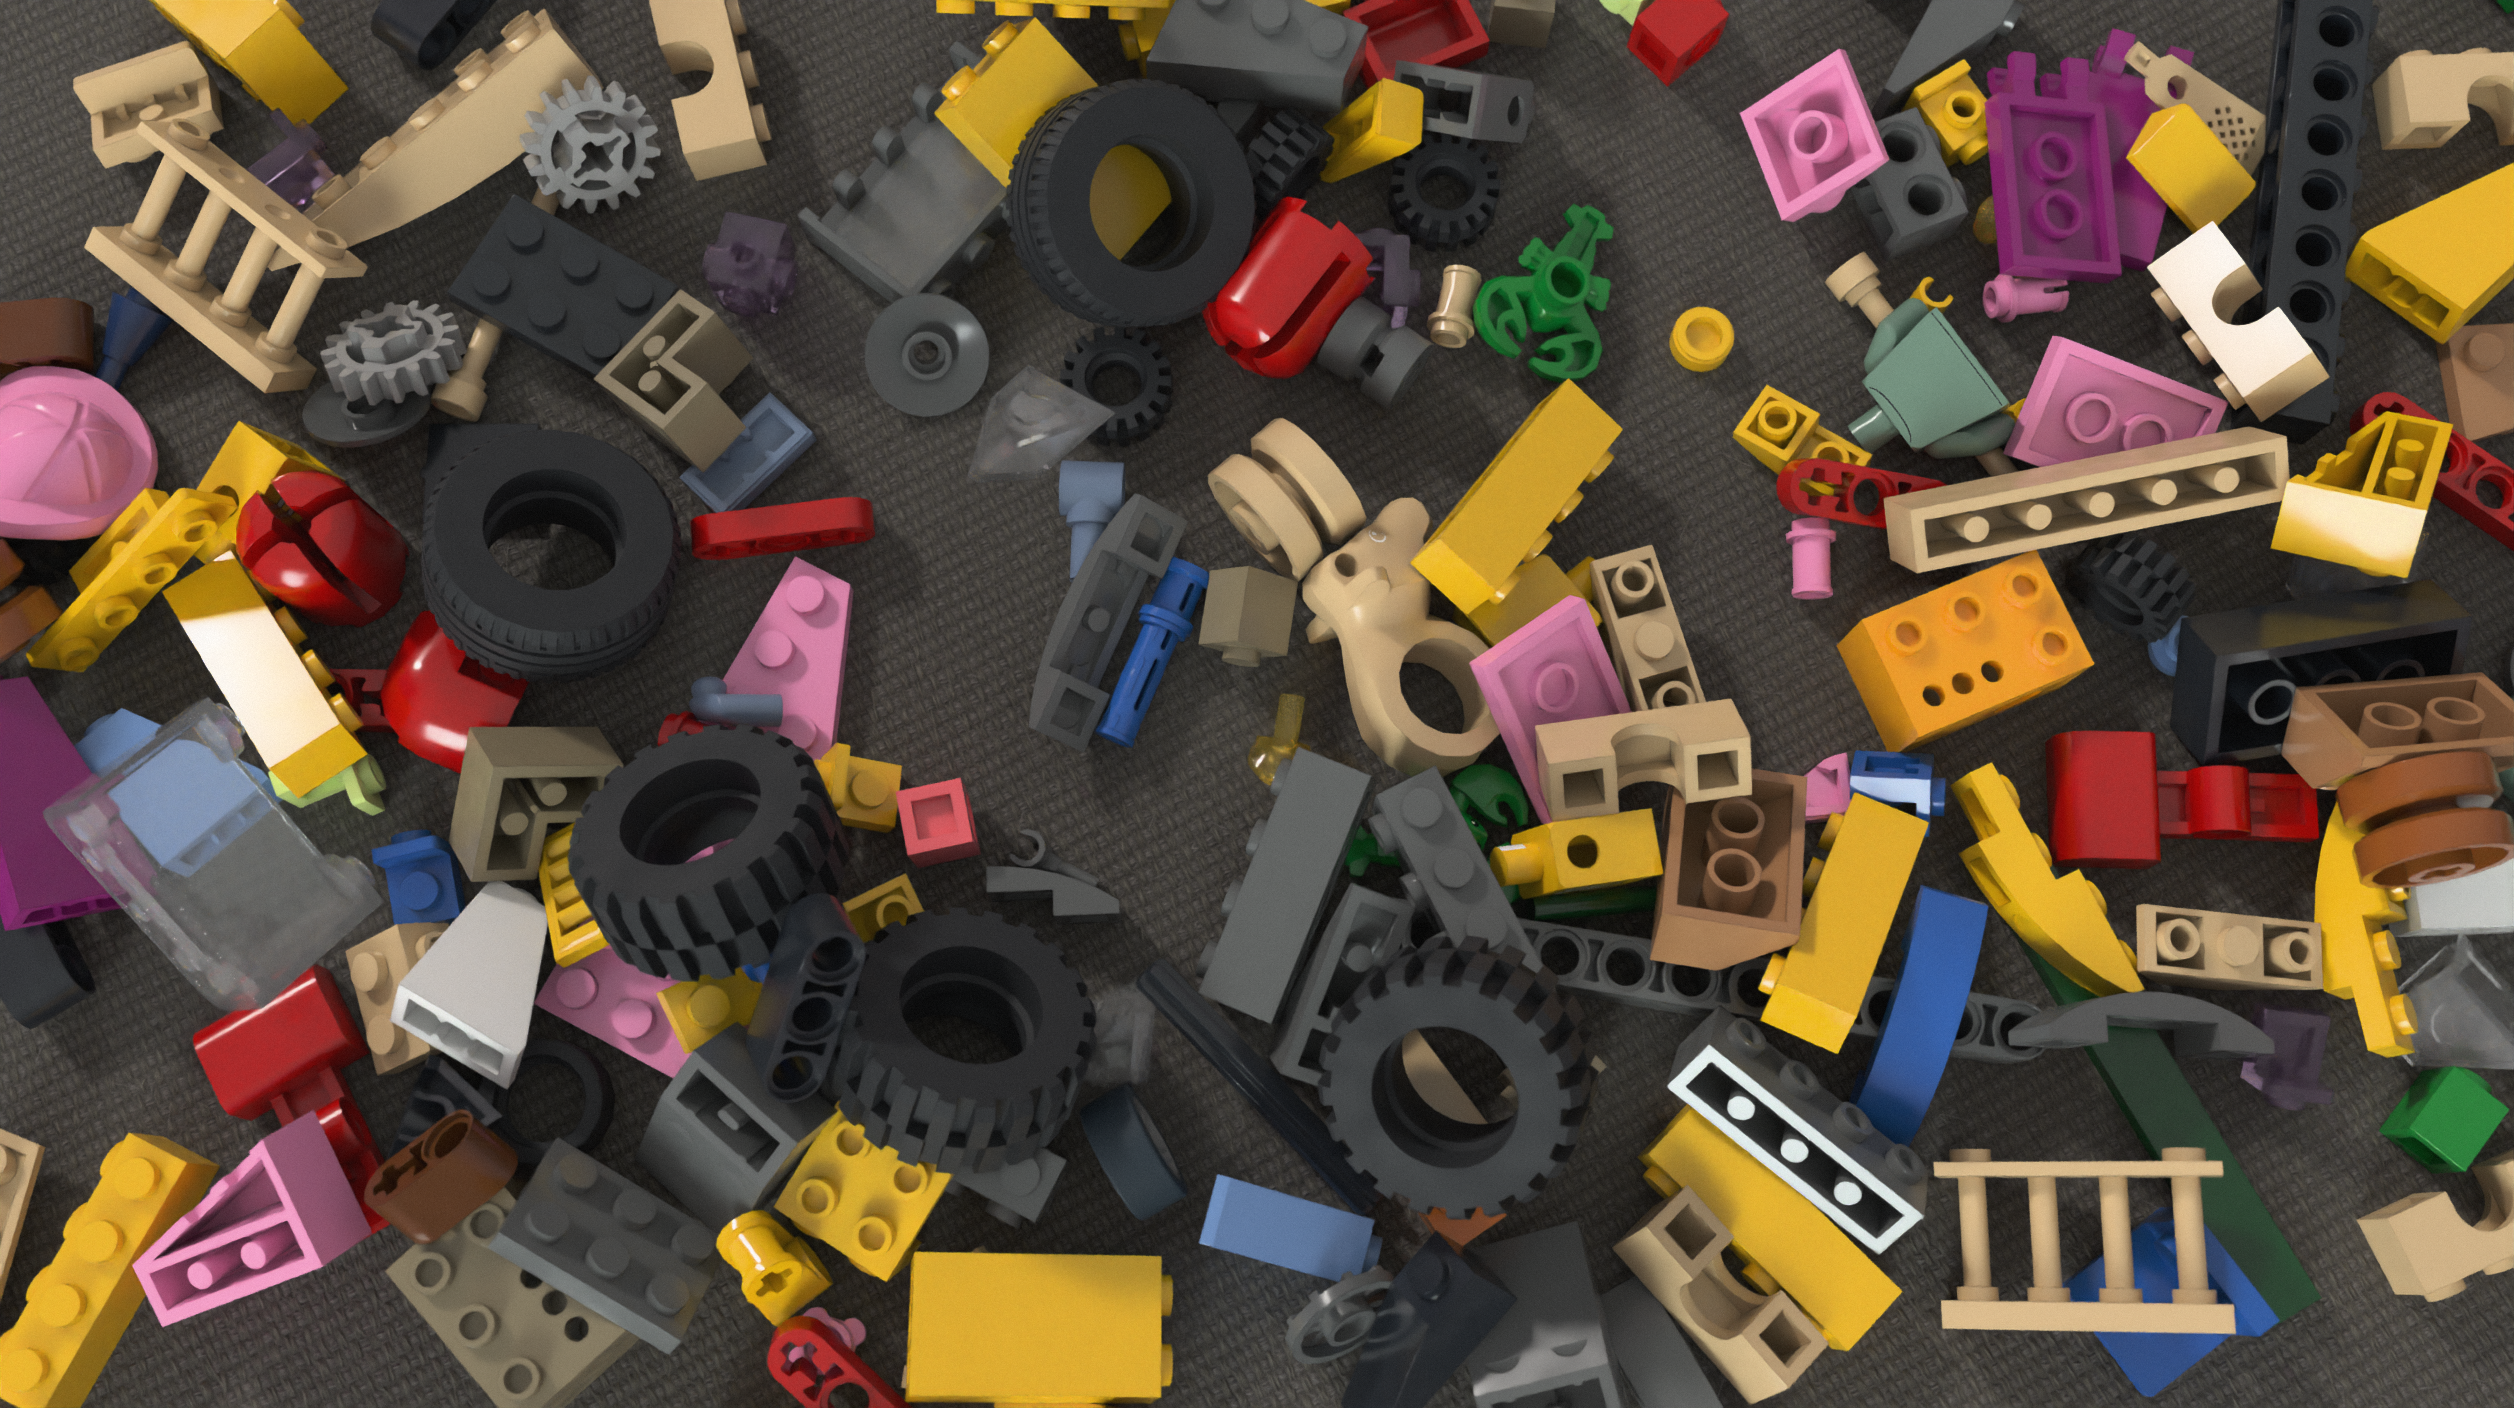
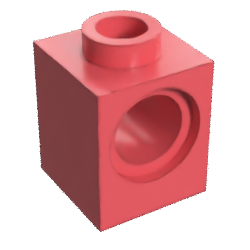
M961 778L896 792L907 854L917 868L981 855L969 793Z

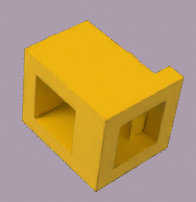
M1965 59L1917 86L1901 111L1904 112L1917 107L1925 125L1931 126L1939 138L1941 157L1946 167L1959 160L1964 165H1969L1989 151L1984 104L1987 99L1969 77L1968 73L1971 67Z

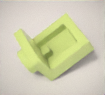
M370 754L364 756L299 799L271 771L268 772L276 796L299 808L346 789L351 803L358 809L372 816L385 811L379 792L386 789V782L378 763Z

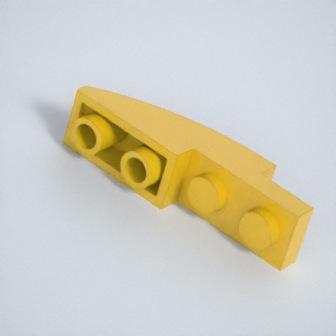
M1991 762L1968 773L1950 785L1980 841L1958 854L1978 887L1999 915L2020 938L2054 968L2078 985L2100 997L2144 990L2137 976L2139 975V972H2137V958L2132 949L2123 940L2117 939L2105 917L2107 906L2101 892L2091 881L2084 879L2079 869L2055 879L2050 870L2052 866L2050 852L2044 841L2036 833H2030L2018 811L2020 799L2011 781L2006 776L1999 775Z
M2336 801L2321 847L2315 884L2314 922L2321 923L2324 991L2344 1000L2355 998L2368 1051L2387 1058L2414 1053L2415 1050L2410 1034L2418 1032L2417 1016L2407 994H2399L2393 970L2401 968L2400 952L2392 933L2389 930L2383 931L2381 926L2408 919L2403 900L2411 898V887L2380 889L2368 888L2360 884L2351 851L2354 844L2366 834H2361L2344 827L2338 802Z
M906 873L842 903L863 943L874 940L875 932L888 924L899 921L905 926L907 916L924 911ZM740 967L735 969V976L716 980L711 978L710 974L700 975L699 982L680 981L656 993L684 1053L688 1054L736 1021L743 1026L749 1024L763 984L750 980Z

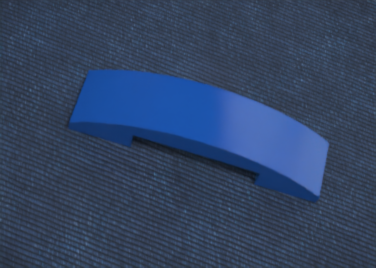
M1924 885L1920 886L1900 946L1905 954L1866 1071L1859 1069L1849 1099L1850 1103L1856 1105L1866 1114L1874 1128L1893 1143L1903 1144L1907 1147L1911 1144L1923 1121L1951 1052L1974 977L1988 912V905L1986 903Z

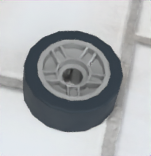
M1124 1083L1081 1108L1080 1118L1083 1128L1102 1168L1127 1208L1137 1219L1144 1221L1187 1196V1186L1174 1155L1151 1114L1129 1085Z

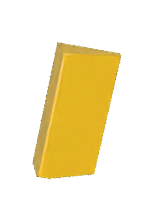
M2181 103L2152 113L2126 156L2129 162L2193 234L2212 221L2218 226L2250 195L2256 186L2254 179L2188 104Z

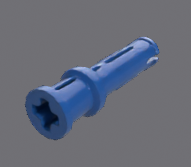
M1172 557L1150 603L1143 604L1139 610V623L1143 627L1120 675L1100 724L1095 729L1096 734L1120 746L1133 748L1134 740L1177 642L1185 641L1187 637H1190L1194 629L1190 620L1203 590H1207L1210 573L1190 562Z

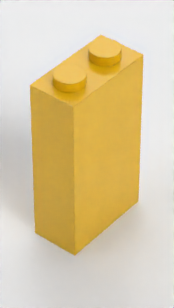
M1036 17L1014 25L1007 20L996 28L982 45V48L988 54L973 70L969 65L964 66L944 85L941 92L947 99L934 112L938 119L1006 189L1007 185L1011 183L1008 177L1009 170L1013 169L1014 166L1012 164L1014 156L1019 154L1018 147L1021 141L1026 139L1025 134L1028 130L1035 126L1036 120L1040 116L1045 115L1046 110L1056 106L1062 99L1099 86ZM1119 145L1110 149L1099 163L1092 179L1089 198L1094 228L1108 251L1118 260H1121L1170 204L1171 195L1162 172L1153 160L1131 145Z
M914 1252L910 1271L905 1402L1153 1403L1161 1398V1386L1171 1385L1173 1372L1171 1344H1161V1316H1170L1173 1304L1172 1276L1162 1275V1256Z

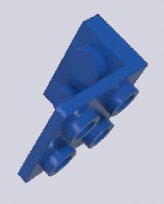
M2160 1207L2131 1230L2135 1289H2142L2143 1303H2173L2172 1289H2179L2173 1207ZM2205 1223L2204 1234L2209 1290H2216L2217 1304L2234 1305L2236 1334L2093 1331L2143 1396H2155L2229 1336L2260 1337L2280 1321ZM2104 1252L2062 1283L2063 1288H2070L2071 1302H2100L2099 1288H2106Z

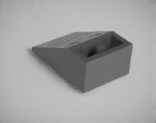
M738 1021L692 1052L661 1095L635 1156V1160L717 1234H720L727 1224L740 1215L764 1209L806 1154L814 1139L838 1112L816 1091L810 1097L793 1103H782L769 1097L745 1046L748 1030Z
M1579 1221L1468 1249L1480 1256L1517 1298L1516 1302L1467 1357L1477 1408H1631Z

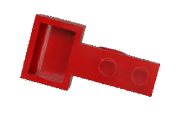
M1362 0L1363 3L1342 12V16L1368 26L1364 63L1359 72V76L1367 90L1382 78L1394 80L1397 60L1459 68L1485 57L1488 53L1490 40L1469 0Z
M2071 731L2056 734L2045 742L2049 852L2054 867L2149 869L2161 862L2160 838L2312 842L2319 838L2316 788L2312 789L2299 774L2249 773L2247 768L2225 765L2198 767L2188 771H2157L2156 734L2152 732Z
M315 964L194 1033L193 1044L222 1108L229 1115L252 1121L274 1109L282 1127L314 1110L372 1231V1234L369 1236L391 1224L364 1201V1193L369 1180L385 1161L341 1069L370 1052L329 969Z

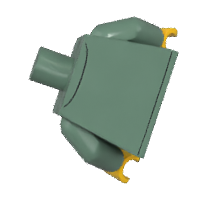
M1932 277L1924 278L1911 297L1878 324L1863 361L1867 376L1862 383L1878 404L1847 427L1864 450L1871 454L1901 433L1916 454L1925 451L1935 459L1981 456L2008 443L2020 410L2026 398H2023L2009 407V401L1942 315L1953 301V296L1948 295L1943 302H1934L1926 296L1925 292L1935 281Z

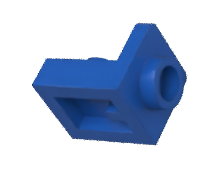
M1855 750L1850 773V800L1854 792L1890 807L1900 806L1904 802L1917 803L1916 817L1929 822L1924 837H1929L1932 816H1944L1946 802V778L1934 777V754Z
M411 830L396 834L391 837V845L371 850L373 863L384 868L386 872L394 925L423 922L452 924L466 908L458 858L450 843L437 835H432L430 830Z

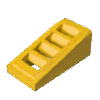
M1382 78L1327 122L1323 129L1332 135L1335 142L1332 145L1334 147L1332 154L1326 159L1328 163L1325 169L1320 172L1321 181L1328 183L1336 182L1398 157L1419 145L1422 140L1423 92L1418 88Z
M575 822L544 839L538 869L555 962L563 968L610 945L607 943L595 920L577 928L579 923L593 916L574 885L575 880L569 871L568 854L571 847L569 841Z

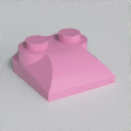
M1838 49L1740 113L1780 217L1784 221L1796 222L1809 213H1824L1833 209L1842 200L1847 189L1890 160L1846 50Z

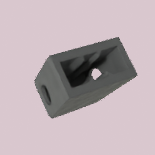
M1401 60L1396 61L1393 81L1418 88L1423 92L1422 129L1479 140L1522 143L1526 138L1528 124L1532 121L1536 109L1533 98V81L1472 70ZM1442 88L1458 91V102L1452 111H1444L1439 108L1438 96Z

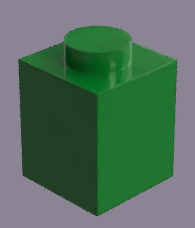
M2449 1066L2424 1070L2419 1074L2387 1118L2379 1132L2432 1174L2465 1172L2510 1109L2490 1094L2492 1088L2487 1081L2466 1068Z

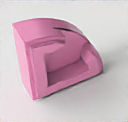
M1847 753L1837 754L1823 760L1804 775V777H1807L1805 824L1827 822L1832 811L1844 816L1851 801L1850 769Z

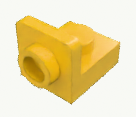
M836 743L820 760H814V764L822 777L842 825L885 833L895 828L898 807L896 792L900 789L901 765L849 756L850 745Z

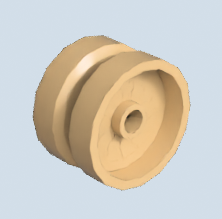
M1277 418L1251 438L1253 459L1241 454L1231 455L1208 474V484L1228 519L1260 557L1284 577L1299 582L1314 566L1323 560L1321 541L1331 545H1342L1365 526L1366 515L1350 483L1332 459L1298 426L1284 418Z

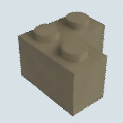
M680 289L600 371L594 380L635 424L704 473L746 428L721 399L719 394L734 381L735 377L753 357L716 312Z
M469 727L448 841L471 882L537 879L547 824L575 822L576 818H583L581 813L583 804L593 790L600 792L604 787L605 776L618 765L623 768V763L598 727Z

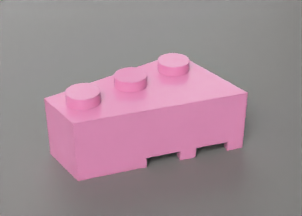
M314 1110L263 1138L249 1151L250 1155L235 1170L223 1177L209 1190L211 1193L192 1211L182 1216L132 1265L162 1327L321 1268L372 1234Z

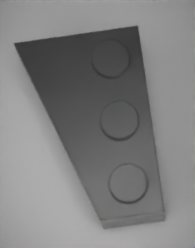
M1176 0L1146 60L1147 79L1163 81L1165 84L1179 85L1180 89L1186 88L1193 94L1206 95V101L1225 103V97L1261 100L1265 107H1295L1298 110L1340 113L1364 63L1368 26L1304 0Z

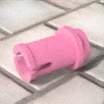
M1999 274L1994 281H1989L1984 286V310L1988 317L1997 318L2000 322H2012L2016 315L2063 311L2068 304L2069 291L2051 292H2054V287L2068 285L2067 280L2034 277L2014 279L2011 275Z
M1801 518L1792 521V531L1786 534V543L1792 545V596L1794 598L1814 600L1833 596L1830 543L1836 541V532L1830 530V521L1828 519Z

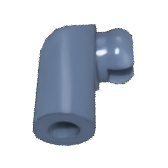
M711 676L699 678L691 686L693 699L688 702L693 715L700 721L735 727L738 724L756 727H780L782 724L783 702L780 694H726V683L718 677Z

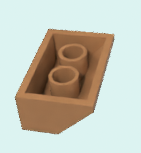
M2482 672L2296 687L2281 755L2312 789L2337 790L2339 786L2351 778L2375 768L2406 759L2438 753L2463 751L2486 753L2494 758L2499 773L2514 767V700Z
M1752 768V795L1687 804L1681 792L1676 787L1669 785L1664 805L1660 847L1663 874L1658 875L1650 960L1718 971L1798 943L1801 926L1807 777Z

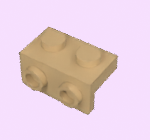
M183 41L75 77L73 80L74 91L91 116L93 151L105 169L124 162H140L150 157L154 152L160 151L136 132L140 121L172 122L174 118H181L201 126L210 135L213 132L224 129L219 87L193 44L189 41Z
M448 923L396 924L345 951L377 1076L400 1073L427 1060L429 1054L435 1056L442 1052L391 1022L390 1017L398 984L449 927Z

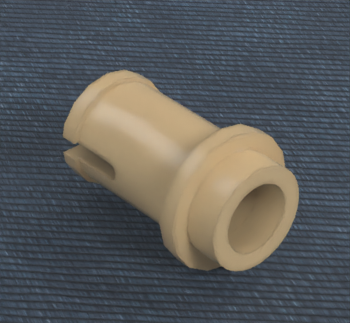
M1451 265L1444 269L1436 312L1429 315L1427 327L1431 331L1430 338L1436 344L1447 348H1461L1465 346L1467 339L1474 336L1476 326L1471 318L1473 304L1482 280L1481 274L1477 270L1464 265Z

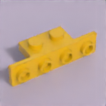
M145 488L69 570L80 592V596L26 653L30 665L38 668L84 672L88 666L92 665L99 658L102 651L117 635L137 618L138 613L163 586L176 576L178 570L194 553L215 535L217 529L238 508L233 497L189 488H180L169 497L165 491Z

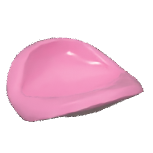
M54 366L27 367L17 370L0 380V537L68 541L98 536L111 526L145 488L153 489L158 473V450L152 432L140 412L112 386L85 372Z

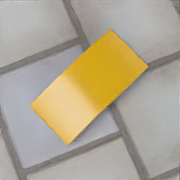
M1769 385L1765 386L1733 432V438L1778 475L1788 463L1800 458H1820L1869 467L1872 459L1871 453L1820 426V413ZM1801 478L1799 490L1805 491L1808 495L1833 496L1836 485L1815 483L1811 478Z

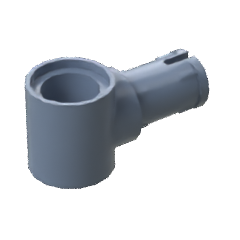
M1066 460L1061 462L1060 516H1066V526L1072 528L1069 579L1071 583L1096 541L1119 510L1125 505V463Z

